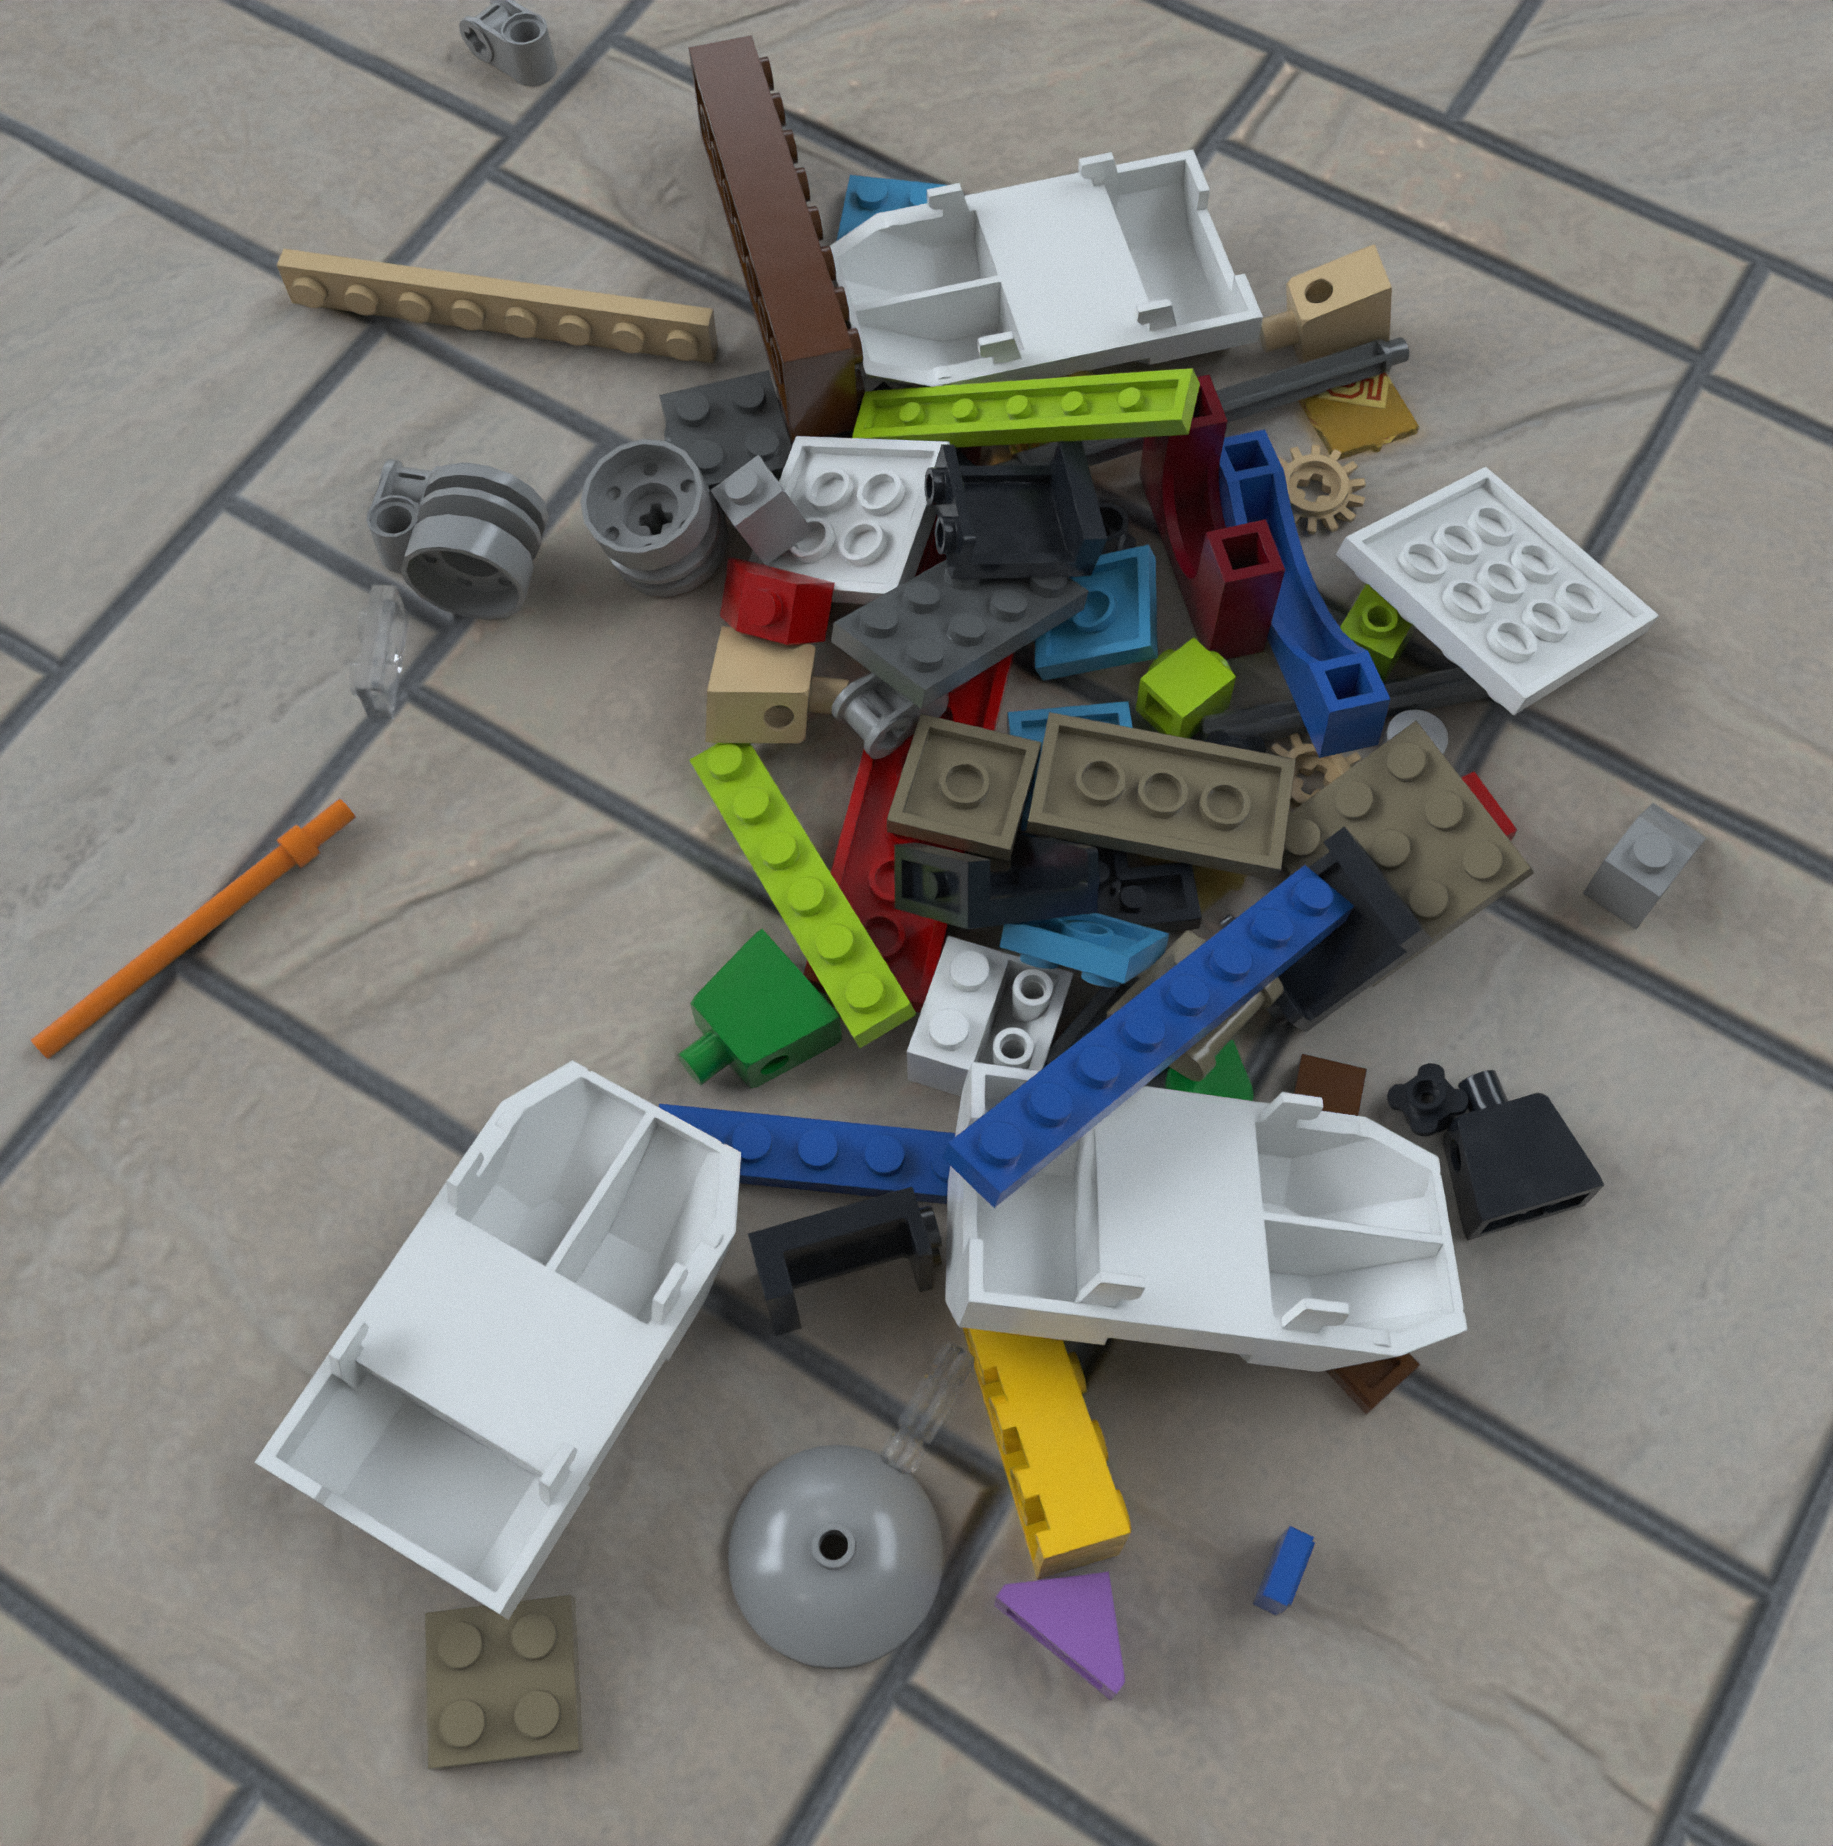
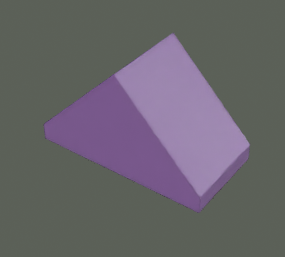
M1109 1572L1005 1584L997 1594L994 1604L997 1609L1110 1701L1115 1697L1125 1683V1675Z

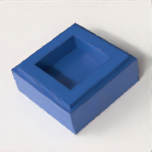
M1289 1526L1278 1538L1253 1605L1274 1615L1284 1612L1292 1605L1315 1545L1313 1536L1292 1526Z

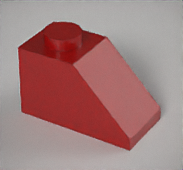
M735 557L728 558L720 617L737 632L786 645L825 642L835 582Z

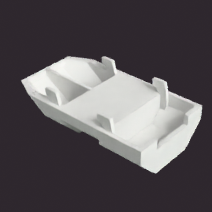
M1193 149L1118 165L1115 164L1112 152L1080 158L1078 165L1079 173L965 196L960 183L927 189L928 203L877 213L830 245L836 268V280L832 282L834 287H844L848 301L850 321L845 322L847 329L856 327L861 340L864 359L863 363L858 364L861 375L863 377L915 387L1056 378L1131 361L1148 365L1258 342L1263 315L1246 275H1235L1207 209L1210 189Z
M573 1060L501 1101L266 1444L255 1463L509 1620L590 1489L588 1484L662 1364L665 1360L669 1361L709 1294L736 1233L741 1152L727 1144L723 1145L716 1138L599 1074L588 1071L586 1067Z
M971 1062L962 1089L955 1137L1039 1071ZM1144 1086L995 1208L950 1166L947 1194L945 1302L958 1327L1099 1345H1104L1107 1338L1227 1352L1239 1354L1247 1363L1314 1372L1402 1356L1468 1330L1466 1317L1463 1313L1464 1306L1443 1181L1440 1175L1439 1157L1367 1117L1322 1111L1323 1100L1321 1097L1282 1092L1271 1103H1263Z

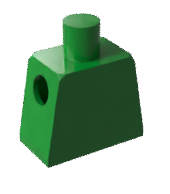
M760 929L693 997L690 1003L695 1024L703 1035L678 1053L677 1056L689 1075L700 1086L730 1065L748 1087L757 1088L842 1041L840 1015L763 929Z

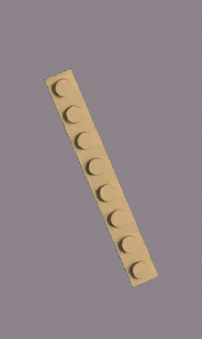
M283 249L277 263V268L291 302L309 308L321 307L355 312L365 316L378 315L406 319L415 323L427 322L461 327L471 331L483 330L511 334L520 338L532 337L561 341L576 346L589 345L617 349L626 353H645L673 357L682 361L694 360L714 363L718 349L712 308L291 249Z

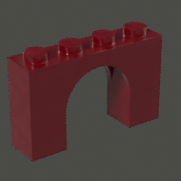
M1210 374L1197 377L1200 386L1189 435L1144 437L1139 477L1198 641L1208 651H1215L1225 660L1264 652L1285 568L1266 519L1226 528L1219 491V464L1228 421Z

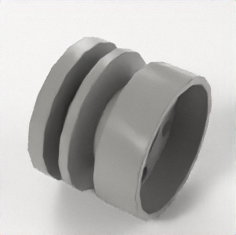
M640 439L619 445L602 457L585 479L580 501L584 524L629 586L646 595L675 596L692 591L713 575L723 560L729 537L725 515L718 506L715 497L709 491V486L699 468L683 449L667 441Z
M463 462L440 467L430 474L417 515L418 523L414 525L400 570L406 584L419 597L442 610L463 617L490 620L507 618L521 610L534 570L533 560L540 549L541 537L548 521L549 515L545 501L531 486L519 478L488 465Z

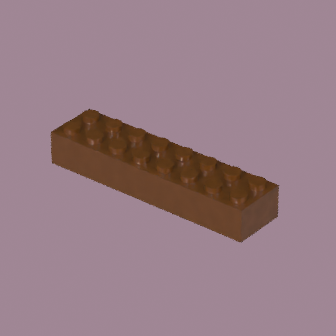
M752 35L688 47L700 134L792 443H794L796 436L823 437L854 430L858 418L857 405L862 404L865 394L861 372L859 369H855L856 364H861L864 361L861 340L857 328L847 329L845 322L850 321L846 293L843 286L833 287L832 281L836 280V268L832 250L829 245L820 247L819 241L823 240L820 214L817 206L807 207L806 202L811 200L807 174L804 167H794V164H798L795 138L792 129L782 130V127L786 126L785 111L780 93H770V91L774 90V81L768 56L759 58Z

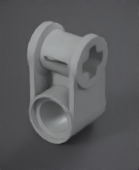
M490 0V6L477 16H466L460 21L459 30L461 36L471 52L480 60L489 62L511 76L519 84L524 86L543 85L556 75L557 65L546 20L541 15L523 7L515 0Z
M389 459L385 462L381 471L377 492L367 512L366 521L381 562L388 570L402 573L400 569L414 525L418 523L417 515L430 474L441 466H436L432 471L404 467L399 460Z
M871 672L867 676L853 681L842 690L832 705L831 713L839 723H848L864 740L863 748L872 759H880L894 752L907 738L915 733L920 714L939 718L946 711L949 703V693L921 709Z

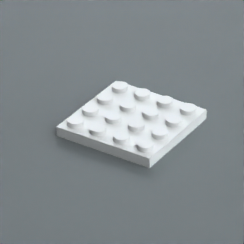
M1487 467L1345 537L1336 553L1355 572L1361 581L1369 584L1398 611L1404 620L1420 630L1441 649L1447 659L1462 668L1487 691L1488 695L1495 702L1504 706L1512 715H1516L1647 633L1659 617L1654 610Z

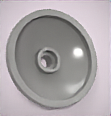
M849 1445L819 1446L801 1451L779 1462L768 1470L749 1491L740 1506L731 1531L728 1553L729 1575L736 1601L744 1617L762 1640L774 1650L796 1662L812 1667L825 1669L857 1667L878 1660L896 1650L916 1632L933 1606L942 1578V1532L936 1512L927 1494L919 1483L896 1462L877 1452ZM830 1535H840L848 1542L846 1554L838 1560L826 1559L820 1552L823 1540Z

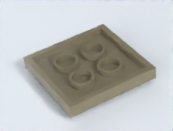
M1414 721L1288 814L1282 864L1290 875L1304 865L1307 867L1311 866L1330 852L1323 842L1345 826L1360 842L1433 939L1428 945L1372 984L1373 987L1534 874L1526 860L1417 721Z

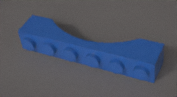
M1265 429L1225 437L1219 464V491L1225 525L1227 528L1265 519L1267 521L1285 568L1267 639L1319 758L1376 746L1380 741L1391 699L1368 650L1356 645L1341 630L1317 589L1297 533L1285 472Z

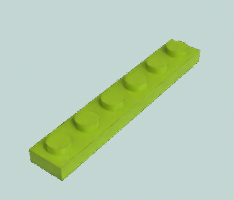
M1189 368L865 391L852 438L947 441L950 444H954L956 448L1189 435L1200 383L1194 369Z
M717 743L689 759L859 1048L917 1015L751 743Z

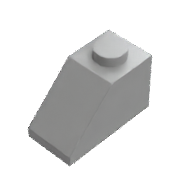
M757 455L710 490L734 527L764 565L770 564L813 532L760 455Z
M1652 803L1638 816L1604 859L1583 894L1637 929L1700 848L1706 837L1658 805Z

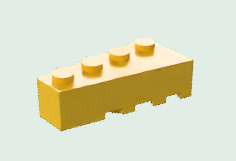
M962 1327L1037 1580L1118 1556L1131 1534V1523L1123 1496L1119 1489H1115L1106 1463L1109 1461L1101 1427L1097 1419L1091 1420L1082 1396L1083 1393L1087 1392L1082 1367L1075 1351L1067 1353L1063 1340Z

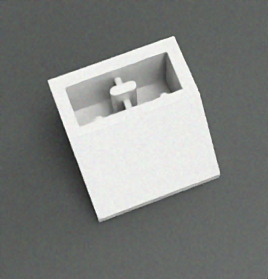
M948 936L907 1049L908 1080L961 1096L971 1062L1041 1071L1044 1068L1074 973L1059 968L1044 969L1023 963L1018 956Z

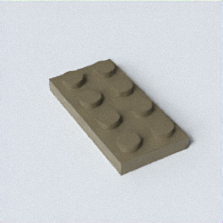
M1049 712L1026 833L1276 881L1282 866L1296 759Z

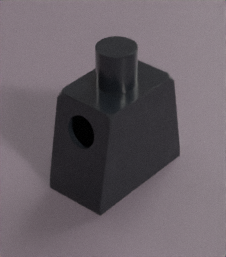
M1495 1070L1476 1073L1458 1084V1088L1464 1090L1468 1095L1469 1105L1467 1109L1469 1113L1462 1114L1453 1120L1443 1135V1146L1463 1232L1467 1241L1585 1206L1604 1186L1601 1176L1548 1096L1543 1093H1534L1508 1101Z

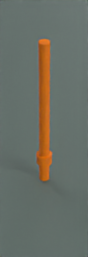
M339 798L304 827L293 826L276 840L279 844L277 848L31 1039V1042L47 1059H50L292 867L297 865L301 869L320 854L318 847L355 819L354 813Z

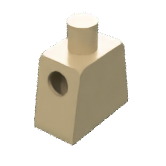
M1371 245L1292 277L1286 283L1287 311L1264 317L1259 334L1265 353L1293 345L1299 364L1378 339H1382L1385 342L1389 341L1392 286L1376 246Z
M722 626L707 689L705 742L801 743L806 740L810 712L832 715V705L836 697L849 685V680L814 676L816 648L810 643L786 645L737 632L732 627Z

